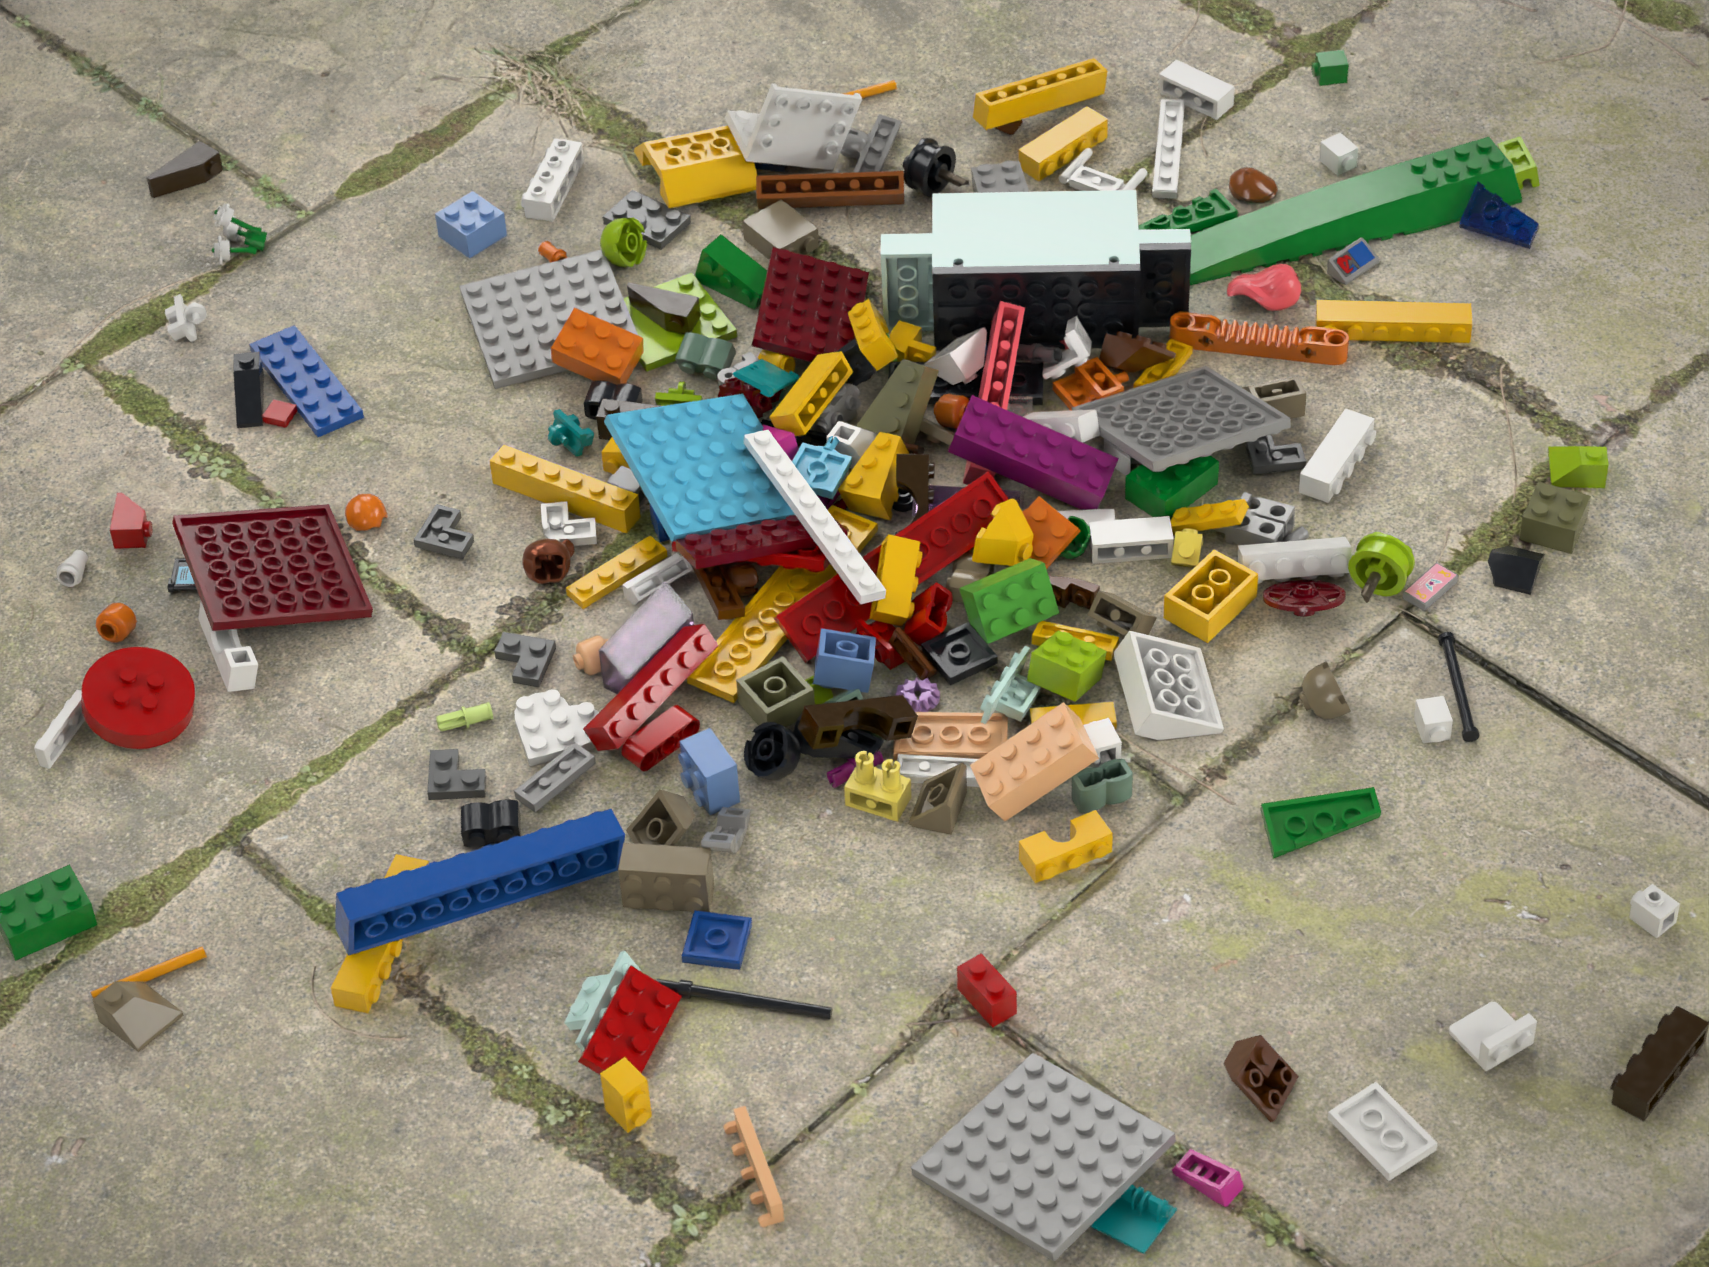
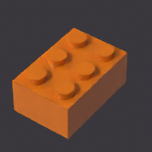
M575 307L551 347L552 363L590 380L608 381L615 385L626 384L644 353L643 337Z

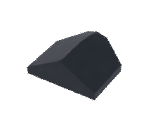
M1513 546L1492 549L1488 564L1494 586L1531 595L1545 554Z

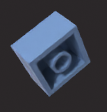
M474 191L435 213L438 236L469 259L507 236L504 212Z
M821 628L813 684L828 689L834 687L847 690L859 689L860 692L868 693L874 666L876 637Z
M711 728L681 740V753L678 754V758L683 772L680 773V777L684 786L687 789L691 788L698 806H703L709 815L720 812L722 807L729 808L740 803L737 764Z

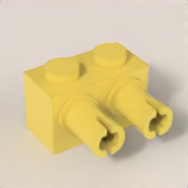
M867 751L858 752L855 756L856 767L844 786L845 805L898 822L911 799V779L900 775V763L898 761H895L893 766V759L885 760L882 763L881 770L874 767V756L872 753L869 752L867 758Z

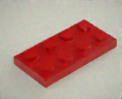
M630 966L578 1062L600 1075V1073L625 1057L642 1074L682 996Z

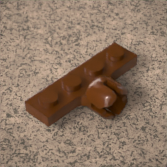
M721 564L695 569L692 566L718 620H732L738 617H745V607L740 597L755 595L758 592V588H754L759 580L754 565L741 564L726 568Z

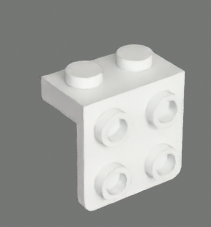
M1490 1002L1449 1027V1034L1485 1071H1488L1534 1043L1537 1021L1529 1013L1515 1021L1498 1003Z

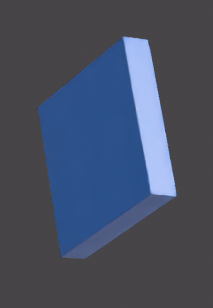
M694 910L681 956L682 963L740 970L752 927V918Z

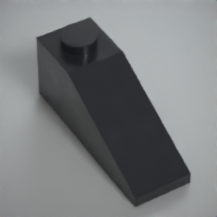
M260 352L234 354L233 374L237 428L263 426L264 372Z
M801 715L798 717L793 733L799 740L801 753L814 758H855L856 754L860 751H867L868 758V753L870 752L875 756L884 740L859 729H851L841 734L837 747L812 749L798 729Z

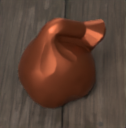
M541 539L529 544L524 550L522 565L527 577L533 582L540 584L548 582L558 583L564 579L570 569V558L575 552L573 543L569 539H565L563 542L556 539Z

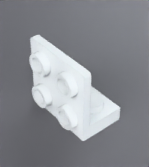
M1077 316L1067 321L1066 337H1064V340L1069 349L1062 352L1061 361L1058 364L1044 363L1042 376L1045 380L1050 377L1056 379L1066 372V368L1072 365L1075 367L1080 366L1088 360L1092 341Z

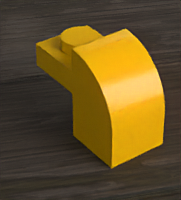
M899 320L892 329L890 340L894 344L898 355L897 361L894 362H901L902 359L912 362H927L936 355L935 346L922 343V327Z

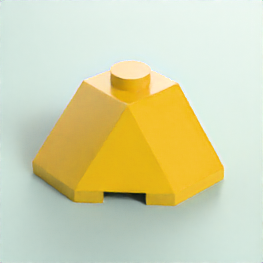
M1010 499L997 504L991 513L994 517L993 520L989 523L987 529L982 527L976 536L972 561L976 563L1013 566L1029 559L1033 551V533L1016 500Z

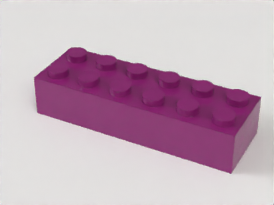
M973 395L948 449V452L1081 510L1098 509L1119 459Z

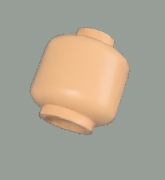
M599 635L579 642L576 646V654L573 655L576 668L578 670L583 669L590 676L611 668L613 659L616 658L615 650L610 640L604 639Z

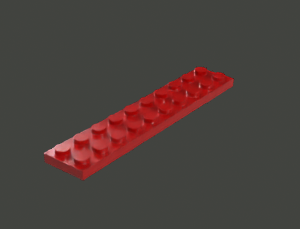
M989 471L894 535L920 541L919 551L922 552V560L920 566L916 567L915 577H918L917 586L974 548L976 536L981 528L987 529L989 523L993 520L994 517L991 513L995 506L1009 500ZM881 545L862 557L876 576ZM837 574L774 617V620L803 661L807 663L816 657L821 628L846 633L852 632L857 628V620L862 618L866 622L870 619L872 602L860 604L839 574Z

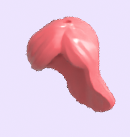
M1287 264L1273 265L1256 274L1237 276L1228 284L1227 288L1228 297L1245 295L1270 311H1279L1293 306L1299 300L1301 294L1299 278L1294 269Z

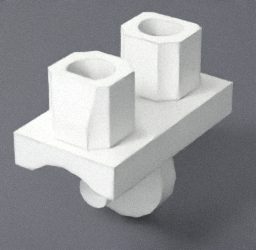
M179 294L174 297L175 305L165 309L167 320L171 323L167 326L168 333L174 341L186 336L192 342L197 340L195 324L202 322L206 318L207 312L203 305L195 302L186 306L183 303L182 295Z

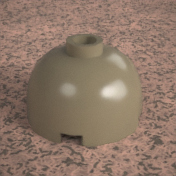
M1327 661L1308 671L1302 682L1304 694L1299 696L1306 711L1312 709L1318 717L1323 719H1335L1351 712Z

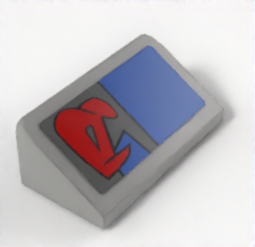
M1361 237L1328 260L1327 274L1347 285L1379 263L1380 259Z

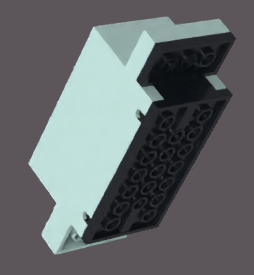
M1136 190L933 194L932 233L881 234L883 317L886 320L888 329L892 331L900 320L922 327V331H934L936 351L943 350L957 338L983 327L987 331L986 344L988 347L992 320L1000 301L1025 307L1019 344L1032 345L1038 343L1045 347H1058L1060 349H1065V345L1060 341L1066 337L1067 321L1075 316L1078 317L1092 341L1091 349H1102L1106 334L1116 336L1117 331L1132 335L1131 339H1133V337L1136 338V335H1139V327H1170L1172 315L1179 312L1189 313L1190 229L1138 230Z

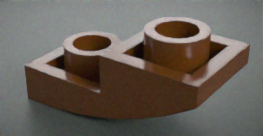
M1049 576L1057 606L1066 608L1072 602L1090 610L1100 590L1099 585L1075 578Z

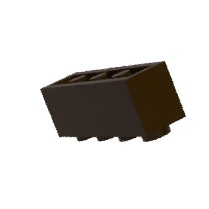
M1676 1006L1670 1015L1664 1014L1658 1024L1656 1033L1654 1035L1650 1033L1646 1037L1642 1045V1051L1639 1054L1634 1053L1628 1061L1627 1070L1623 1075L1618 1073L1614 1078L1610 1088L1613 1090L1611 1104L1645 1121L1706 1042L1709 1022L1679 1006Z

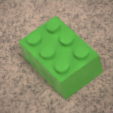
M1032 558L959 588L969 623L987 644L1059 614L1045 563Z

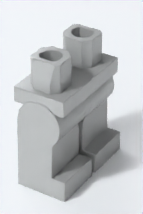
M1244 492L1240 499H1245L1249 508L1241 525L1213 529L1214 531L1224 533L1225 542L1230 544L1234 542L1238 545L1283 542L1284 538L1291 533L1295 526V506L1261 497H1252V494ZM1228 496L1225 501H1227V500H1232V501H1233V500H1239V499H1238V498H1235V497Z

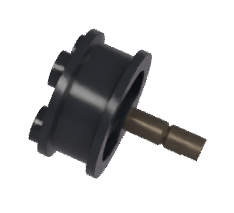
M922 138L913 148L910 155L906 156L903 161L902 167L904 169V182L906 186L911 189L920 188L921 192L928 197H933V194L940 193L949 182L958 187L969 185L968 180L953 173L956 164L955 151L949 146L940 147L938 142L932 138Z

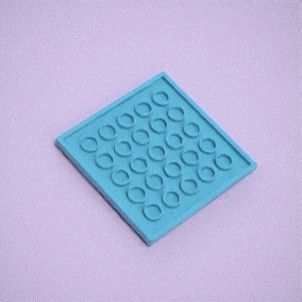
M744 394L608 414L606 416L605 425L671 542L685 538L688 534H708L715 529L729 530L741 524L756 525L761 524L764 520L777 521L786 519L787 516L795 515L744 445V435L763 431V426Z

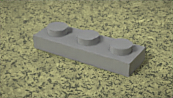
M573 743L514 791L515 799L532 811H538L596 764L595 756L577 743Z

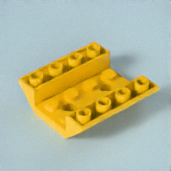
M728 125L644 142L634 148V153L642 166L652 165L659 175L660 195L668 208L700 203L756 190L757 172L755 164L745 160Z

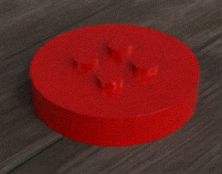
M148 647L118 649L99 658L88 669L83 679L81 707L84 719L95 734L111 744L130 749H147L161 746L178 737L189 725L193 716L195 703L193 678L178 659L166 652Z

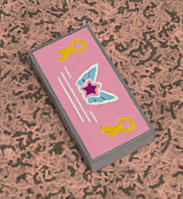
M1436 562L1403 591V599L1425 611L1458 582V574Z

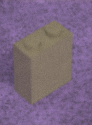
M782 199L742 220L744 240L768 259H770L772 247L786 249L801 255H806L819 248L818 228Z

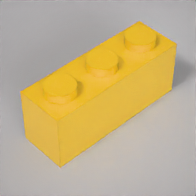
M888 534L882 542L876 577L886 589L885 599L872 602L871 620L902 626L908 618L911 619L914 611V603L911 602L912 593L916 592L918 577H915L916 567L920 566L922 560V552L919 551L920 541Z

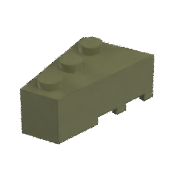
M902 359L856 426L875 433L884 432L901 437L904 443L914 445L939 371Z

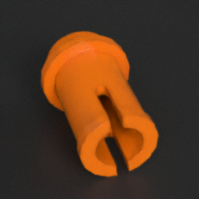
M549 241L542 242L538 248L539 254L549 260L550 263L568 258L564 250L557 249Z

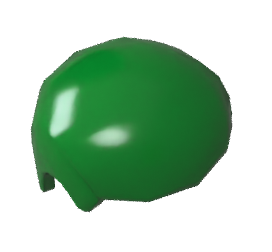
M1069 516L1068 520L1078 527L1080 532L1058 557L1074 559L1081 556L1090 544V527L1083 519Z

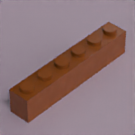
M904 171L756 176L758 209H765L781 199L792 208L905 204Z

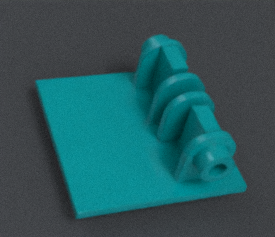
M1131 1185L1090 1227L1145 1254L1175 1214L1177 1208L1169 1205L1168 1200H1161L1155 1197L1150 1191L1144 1192L1143 1187L1136 1188L1134 1185Z

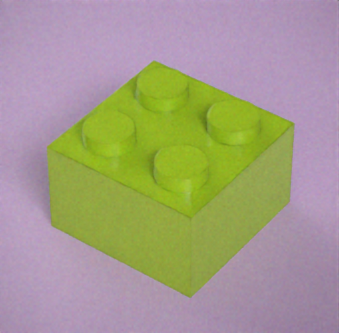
M1058 630L1031 653L1027 681L1076 702L1102 679L1107 651L1093 643L1075 638L1070 633Z

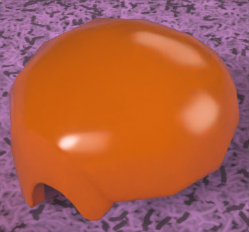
M358 494L347 504L345 517L350 527L357 531H367L372 527H380L382 519L387 518V511L379 497L373 494Z

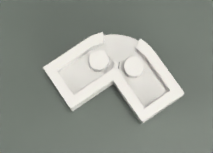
M567 502L541 504L542 528L546 539H556L560 542L569 539L574 546L597 544L595 518L569 520Z

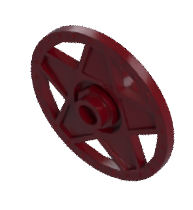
M1314 580L1282 582L1274 584L1263 591V601L1265 604L1275 609L1291 611L1294 615L1301 617L1312 616L1316 611L1338 607L1346 600V592L1342 587L1329 582Z

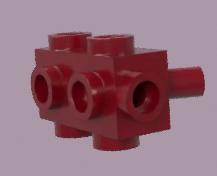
M736 377L726 379L724 381L725 384L719 386L718 398L744 394L758 419L763 417V413L773 409L770 397L761 394V390Z

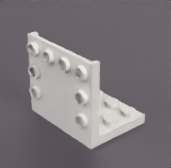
M772 83L759 114L748 113L742 110H727L725 120L745 160L748 162L833 170L861 104L862 97L859 93L846 95L777 87L776 84Z

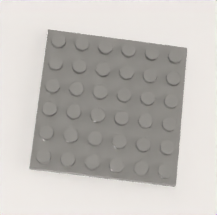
M602 250L459 286L495 389L568 370L552 363L551 347L574 307L638 335L609 262L603 255Z
M1207 366L1072 407V410L1096 409L1100 436L1153 472L1164 471L1166 467L1176 464H1186L1191 459L1212 455L1213 452L1222 449H1232L1235 445L1244 442H1254L1259 437L1280 433L1281 430L1291 427L1290 417Z
M1032 1053L911 1166V1171L914 1177L1052 1261H1055L1176 1142L1174 1132Z

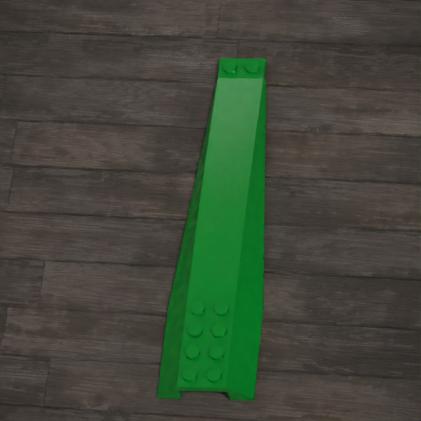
M1485 137L1348 178L1220 223L1190 235V285L1229 277L1231 272L1238 270L1242 274L1253 271L1258 266L1267 268L1276 265V262L1281 260L1297 261L1299 256L1311 253L1313 257L1322 255L1324 250L1335 248L1336 251H1340L1346 248V245L1352 244L1361 237L1369 244L1371 239L1380 238L1383 241L1392 239L1393 234L1403 232L1405 236L1521 203L1522 196L1513 165L1492 139Z

